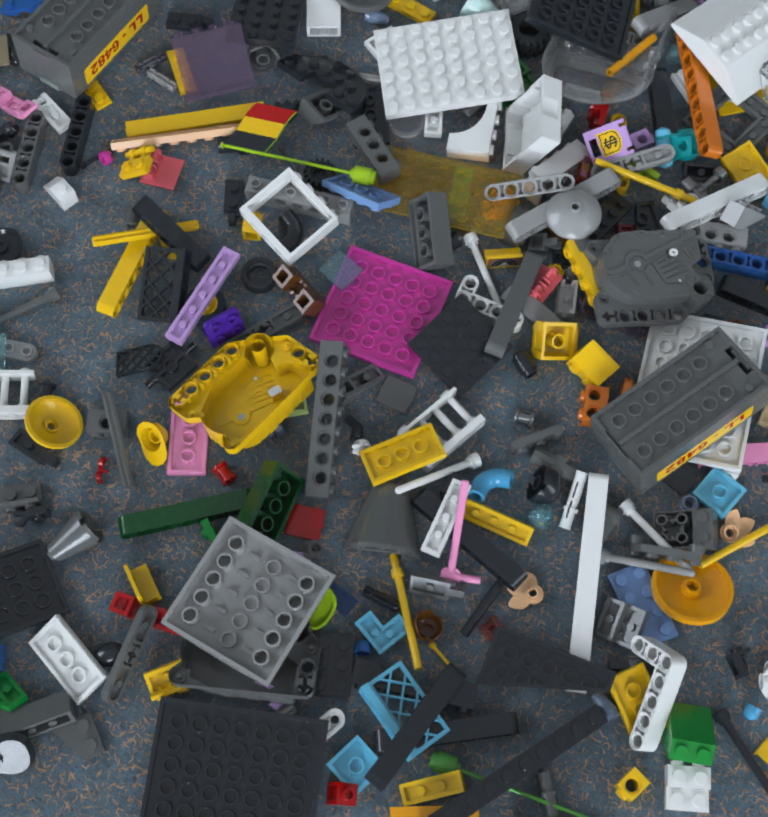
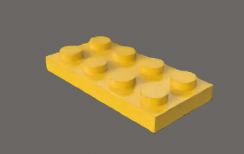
M431 422L359 451L373 487L446 457V453Z

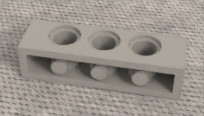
M706 222L692 228L696 231L697 238L703 239L707 245L743 253L747 248L748 227L741 230L728 224Z

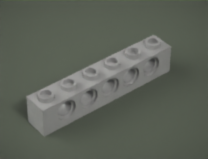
M250 175L245 188L246 201L253 198L272 180ZM287 184L263 204L286 211L292 209L298 214L326 220L293 185ZM314 191L317 197L321 196L325 200L326 206L329 209L335 210V213L339 216L338 222L340 224L350 226L354 213V200Z

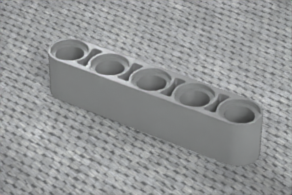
M677 0L636 16L630 26L641 38H645L652 33L656 34L671 28V24L699 5L694 0Z
M568 173L491 183L484 188V195L490 201L567 191L573 188L575 179ZM567 176L570 179V184L563 187L561 180ZM546 179H550L552 182V186L549 189H544L542 186L543 181ZM527 182H532L534 185L531 192H526L524 189V185ZM510 184H513L515 186V192L511 195H508L506 193V187ZM495 187L497 189L495 197L488 196L487 191L489 188Z

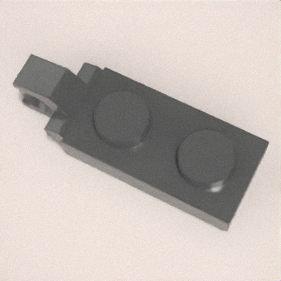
M414 571L411 573L408 588L409 593L446 601L453 599V597L463 599L466 586L458 584L454 580Z

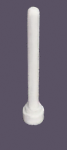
M470 232L463 236L464 243L472 250L492 300L502 304L477 246L479 240L476 232Z
M476 452L469 454L465 461L396 487L395 493L407 492L466 468H479L482 466L481 458Z
M629 498L618 507L619 510L624 512L623 515L630 516L659 546L672 548L636 511L635 504ZM679 559L676 562L680 567L692 569L684 559Z

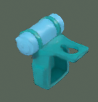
M660 127L655 130L654 140L656 146L670 144L676 152L671 162L658 166L659 168L666 169L673 165V161L679 159L681 162L690 161L699 156L693 128L679 129L677 133L670 132V129L666 127Z

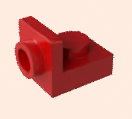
M328 782L325 804L356 806L358 785L345 782Z

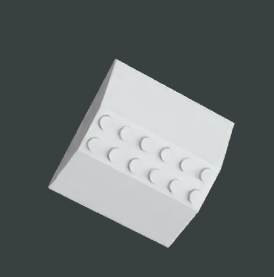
M707 0L671 24V27L736 106L768 84V0Z

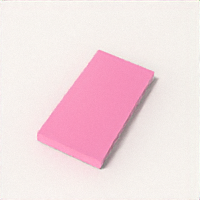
M171 411L167 476H206L209 435L203 423H187L173 411Z

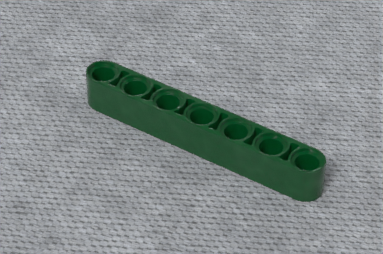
M250 489L236 490L118 517L120 536L122 539H130L198 524L205 518L211 521L239 515Z

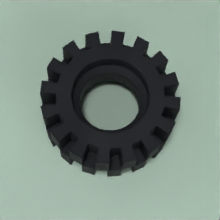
M315 158V162L310 160L311 163L334 167L333 163L330 164L328 159L325 162V158H321V161ZM306 165V168L304 167L305 184L309 183L314 191L318 189L321 192V189L326 192L327 188L322 187L323 179H316L313 177V174L317 171H323L327 174L323 179L336 176V172Z

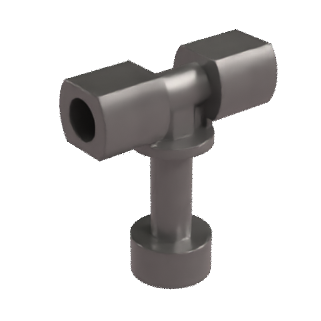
M718 166L713 170L714 175L706 182H699L697 184L688 176L681 182V187L687 193H694L701 199L708 196V188L718 180L723 181L726 179L728 174L724 168Z

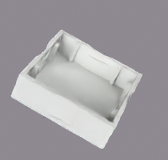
M543 74L521 97L505 110L504 171L522 176L561 143V80Z

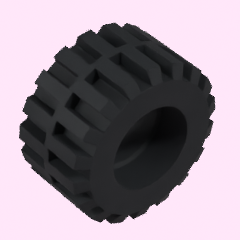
M523 11L522 14L518 13L516 17L513 16L511 19L517 54L520 55V58H524V56L527 59H531V56L537 58L538 54L542 55L546 51L551 33L526 22L527 11ZM523 33H530L534 36H525Z

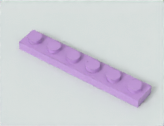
M223 246L165 333L167 339L180 346L184 344L240 259L239 253Z

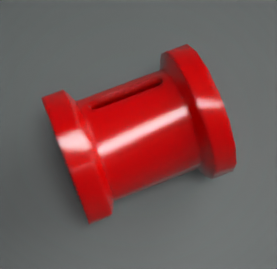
M226 461L220 462L212 469L213 474L220 478L224 487L232 484L238 477L236 473H232L228 468Z

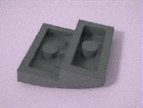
M608 596L594 634L631 649V640L636 635H642L650 612Z

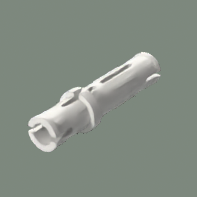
M576 470L566 505H563L562 508L564 511L558 525L559 527L571 530L575 513H578L577 507L588 473Z

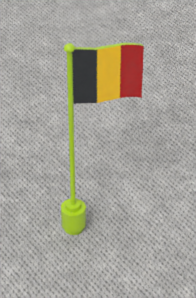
M256 103L246 113L236 131L226 142H221L220 144L222 149L226 147L349 174L352 183L374 186L377 180V171L369 167L356 165L354 168H351V171L266 153L278 139L287 122L297 113V111Z

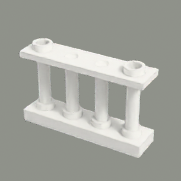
M29 368L0 370V420H24L25 412L29 406V381H36V374L34 370ZM9 381H21L20 403L18 405L8 404Z
M453 387L451 390H445L440 395L438 401L409 425H403L397 431V436L428 424L426 420L434 414L452 433V438L449 441L443 440L437 434L447 457L482 428L486 419L481 414L477 417H472L454 398L457 389ZM449 403L466 421V426L463 429L457 428L440 410L445 404ZM445 458L428 464L426 466H423L422 468L427 473H429Z

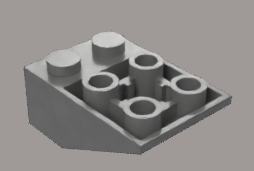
M713 508L653 512V529L672 548L688 551L689 544L706 546L705 554L719 551L718 514ZM653 540V545L659 546V545Z

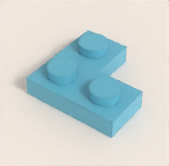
M370 610L354 623L379 656L407 635L404 620L400 614H397L383 626Z

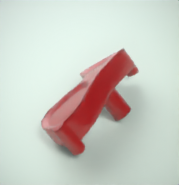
M102 457L98 461V470L96 472L97 484H103L102 473L108 474V470L103 469L106 460H108L106 457Z

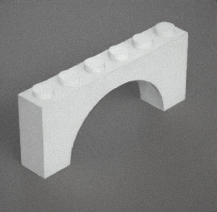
M503 102L487 104L483 117L472 128L463 132L449 133L446 147L447 157L489 162L490 155L493 156L494 145L492 143L497 138L495 127L499 126L500 115H498V111H502Z

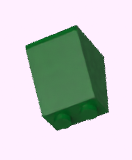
M674 701L660 739L668 759L712 766L716 742L710 707Z

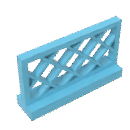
M401 660L369 683L367 682L361 686L358 691L391 739L402 727L400 725V717H409L411 715L401 712L403 701L415 703V709L421 701L418 700L419 696L421 699L425 696ZM397 668H400L404 674L403 682L391 680L392 672ZM379 681L388 683L386 694L378 693L373 685ZM390 684L402 685L401 697L389 695ZM405 686L415 689V699L404 697ZM388 698L400 700L399 711H392L388 708ZM440 715L437 716L434 722L439 723L443 731L439 734L429 733L428 729L424 734V745L418 749L415 747L406 759L407 762L411 761L450 731Z

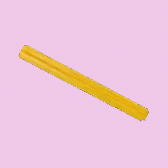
M198 220L176 223L185 232L199 229ZM147 227L93 236L91 241L94 247L158 236Z

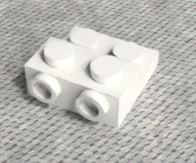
M671 760V764L664 765V810L709 813L711 768L692 763V766H685L684 761Z

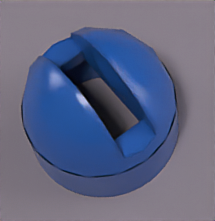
M359 640L354 647V654L357 656L370 655L371 646L369 642Z

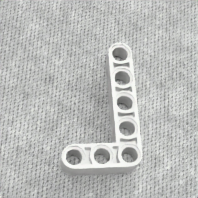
M636 635L631 640L632 651L653 665L655 669L633 726L629 744L635 751L654 752L658 747L685 674L687 661L684 656L656 638Z

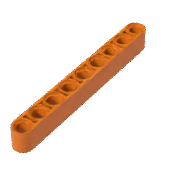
M676 33L699 155L719 159L723 153V144L708 71Z

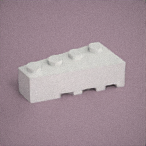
M578 139L572 143L568 142L563 149L555 151L550 158H545L538 166H533L528 172V178L568 173L573 176L588 163L590 156L587 147ZM567 176L562 178L561 185L568 179ZM550 179L543 181L542 186L544 189L551 188L552 182ZM527 182L524 186L526 192H531L534 188L532 182ZM552 193L525 197L537 207L541 203L543 196L549 197Z

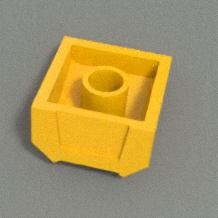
M536 320L533 325L531 347L533 358L539 360H569L578 349V323Z

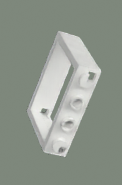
M290 167L239 208L241 216L279 257L290 266L339 225V216L335 213V210L329 209L326 206L325 200L321 196L317 197L312 186L309 183L305 184L302 181L301 175L296 171L294 172ZM289 182L328 221L291 253L253 214Z

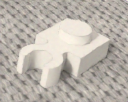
M664 195L661 199V202L667 205L671 212L687 205L683 201H676L672 195L670 197Z

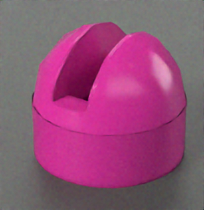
M108 150L98 153L99 160L104 166L111 164L114 159L113 156H110L112 152Z

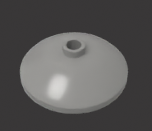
M580 189L558 192L550 199L546 208V221L550 229L558 236L569 240H580L589 237L597 230L602 218L601 207L596 198Z

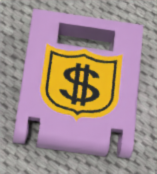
M624 118L582 133L593 166H595L594 162L597 157L610 161L635 152L634 149L627 151V147L633 145L627 126L619 127L618 125L624 122ZM595 138L601 153L597 157H594L589 143L590 140Z

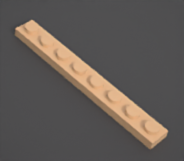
M240 123L111 140L110 145L111 150L124 152L127 151V148L140 149L144 145H153L156 148L161 147L165 143L177 145L180 144V141L194 143L197 142V139L203 138L205 141L214 140L218 136L230 137Z

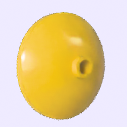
M54 395L39 397L28 406L25 412L24 423L28 434L35 442L46 448L64 449L70 447L82 434V415L77 407L65 398Z

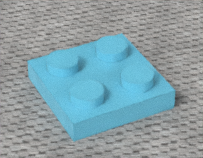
M713 468L691 495L696 497L706 508H713L718 517L723 520L747 489L722 469Z
M356 735L326 765L341 782L357 784L358 795L370 783L364 777L378 757Z

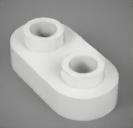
M337 708L328 710L319 718L329 720L326 741L345 724V715ZM333 716H337L339 718V722L333 724L331 722V718Z

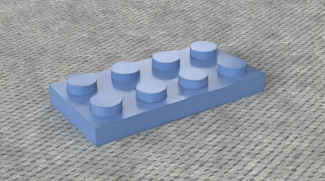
M341 174L322 180V187L327 188L329 192L341 194L343 198L352 199L359 205H366L372 211L379 212L382 209L392 208V206L400 204L401 197L373 185L365 186L352 183V179H350L348 174Z
M629 566L606 576L616 599L650 612L641 636L653 637L662 643L679 636L671 617L659 608L653 598L650 584L651 575L648 569Z

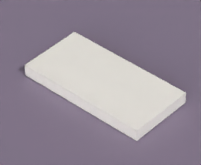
M55 614L28 642L77 705L82 704L108 678L106 671L60 614Z

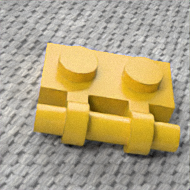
M144 145L140 149L133 148L126 152L125 157L129 160L123 162L119 177L127 180L149 174L154 160L150 155L155 152V147L153 145Z

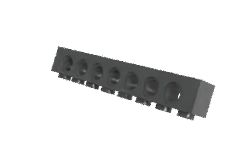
M320 340L305 496L332 499L336 493V483H334V477L338 474L336 457L340 454L338 436L342 434L340 417H343L344 414L342 397H345L346 394L344 378H347L348 367L345 365L346 359L349 358L350 349L344 341ZM337 357L338 363L335 366H331V359ZM332 376H335V384L329 386L328 380ZM333 395L334 402L331 405H327V398ZM331 415L332 422L326 425L324 422L325 417ZM329 434L330 441L324 444L322 439L324 435ZM327 453L328 461L322 464L321 456ZM325 473L326 481L321 484L319 482V476L320 474Z

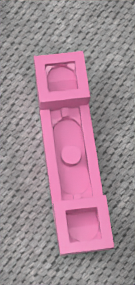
M0 86V108L11 116L25 119L38 107L36 103L28 99L23 101L13 96L10 90Z

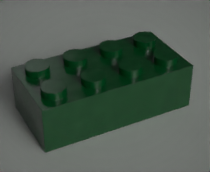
M264 460L237 520L278 542L305 483V479L279 461Z

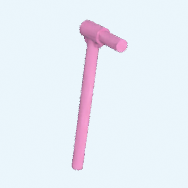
M461 480L448 567L445 566L441 569L440 577L454 580L457 583L466 582L480 585V576L461 574L460 570L456 568L469 481Z

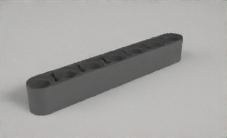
M526 251L484 352L501 359L503 358L540 270L544 256Z

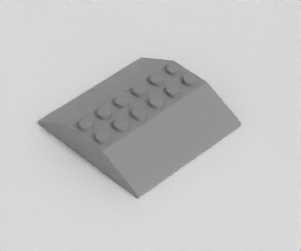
M230 516L160 623L233 669L268 687L336 575Z

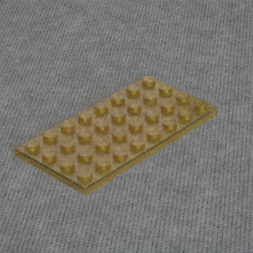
M389 145L392 150V156L397 158L401 164L400 176L383 185L377 179L374 186L401 197L400 204L392 206V208L382 209V211L409 217L408 201L428 191L442 192L447 194L450 227L505 239L507 232L505 226L511 221L518 198L490 201L484 195V188L491 183L525 179V175ZM510 184L506 187V193L508 195H511L515 192V186L513 184ZM495 187L489 188L487 191L488 196L495 197L497 189Z

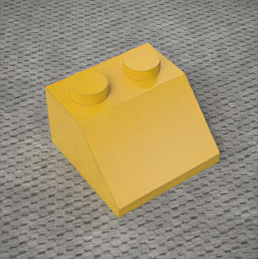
M594 339L580 348L566 362L569 370L573 374L578 375L585 386L587 384L601 385L620 367Z

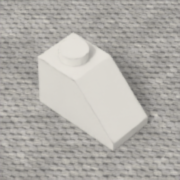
M57 176L43 186L64 211L79 201L75 190L64 178Z

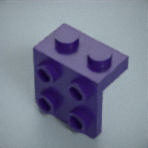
M236 306L204 322V328L201 329L212 348L245 331Z

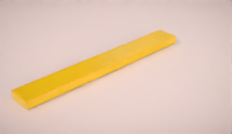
M264 101L126 121L127 138L241 123L253 105L256 103L264 104Z

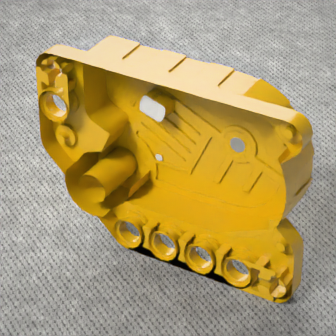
M264 333L252 334L246 340L226 343L169 398L168 404L171 410L187 423L202 422L211 439L221 447H224L227 453L237 454L243 448H251L261 443L314 391L312 378L317 374L319 356L288 335L269 337ZM232 348L237 349L234 354H227L228 350ZM298 351L304 352L301 357H295L294 354ZM216 362H224L221 367H214ZM204 374L210 375L209 379L200 380ZM191 387H196V388H197L194 393H191V394L187 393V390H188L189 388H191ZM263 387L267 389L266 391L257 392L250 399L247 397L256 388ZM246 398L247 402L239 407L238 404Z

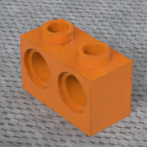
M587 384L584 391L581 390L579 402H582V408H579L577 419H580V426L592 428L591 419L587 413L595 414L608 404L609 387ZM590 396H596L598 400H592Z

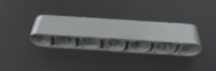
M607 168L574 186L572 189L586 191L598 200L616 190L622 182L612 168ZM550 200L513 219L505 226L514 243H519L548 227L546 208Z

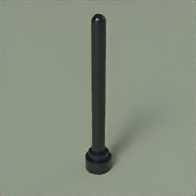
M726 707L714 713L712 718L716 723L724 727L768 794L767 777L731 724L730 713Z

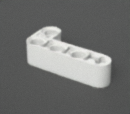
M474 275L465 276L455 298L462 293L475 307L484 308V310L478 311L494 326L498 317H495L493 314H500L503 305L477 295L478 278ZM467 285H472L474 287L468 288ZM522 313L513 333H518L522 328L524 321Z

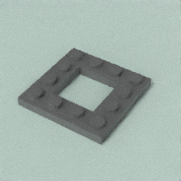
M720 85L712 90L715 110L717 112L731 98ZM755 93L738 105L755 121L735 141L719 129L723 144L722 157L748 140L755 147L768 134V104ZM690 112L682 120V123L687 128H693L694 130Z

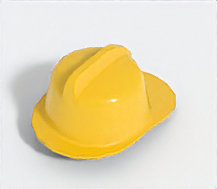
M147 421L140 423L137 427V436L145 458L152 465L161 466L167 459L166 443L168 442V432L158 422L150 423Z

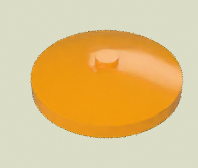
M706 554L702 555V559L708 557ZM666 557L658 562L680 567L676 562L667 561ZM718 561L703 569L690 565L696 573L694 577L653 571L650 583L653 598L665 614L678 622L694 626L712 624L720 620L732 604L734 597L733 582L726 569Z

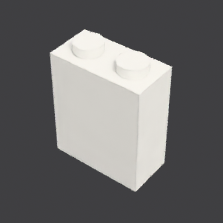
M307 0V37L341 36V5L336 0Z

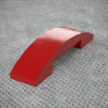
M116 591L108 610L134 620L138 609L142 605L136 597ZM151 604L158 611L153 628L180 636L160 623L168 610Z

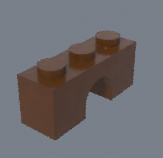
M282 264L272 276L282 290L288 291L295 297L292 302L303 315L315 318L325 307V301L296 267Z

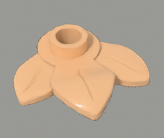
M738 509L732 510L725 516V524L720 527L719 536L724 542L733 543L750 533L755 520L747 517L740 518ZM727 530L731 532L730 537L726 535ZM755 540L741 548L752 546L755 544Z
M526 572L528 577L515 591L507 588L510 594L513 595L508 603L510 608L522 610L530 604L535 605L543 600V589L537 585V578L532 573ZM532 591L537 592L536 596L531 597L530 593Z

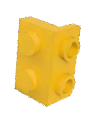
M181 659L143 673L152 701H160L161 696L169 697L170 694L175 692L180 694L189 690V688L174 686L168 677L170 669L181 662Z

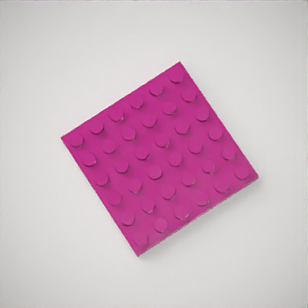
M351 245L327 296L326 305L321 310L309 335V341L319 345L320 340L344 341L350 349L349 356L414 379L421 359L407 344L442 312L452 289L453 281Z

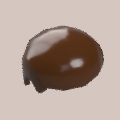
M432 609L421 610L413 621L415 636L423 642H435L442 635L444 627L441 617L433 613Z

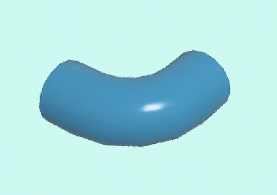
M493 468L483 471L471 482L470 485L472 487L468 498L483 503L489 490L493 488L511 489L514 483V470Z

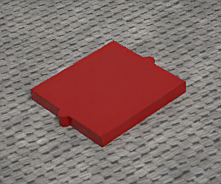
M294 504L287 520L285 535L319 541L321 530L324 528L323 522L326 510Z

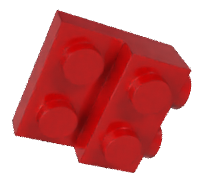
M597 94L600 96L611 98L610 96H605L604 94ZM590 104L586 121H589L588 128L593 130L605 125L609 104ZM596 138L592 140L591 144L598 145Z

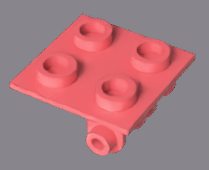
M155 148V152L150 155L154 160L149 174L142 175L139 182L173 191L185 160L162 155V150Z
M542 264L529 295L543 303L563 277L557 273L558 270L555 267L548 268Z

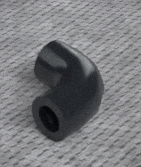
M289 209L279 217L280 224L286 230L285 235L279 239V242L291 253L300 245L304 233L299 217L292 209Z

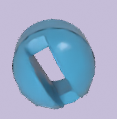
M749 703L745 704L743 714L748 720L758 719L762 712L761 709Z

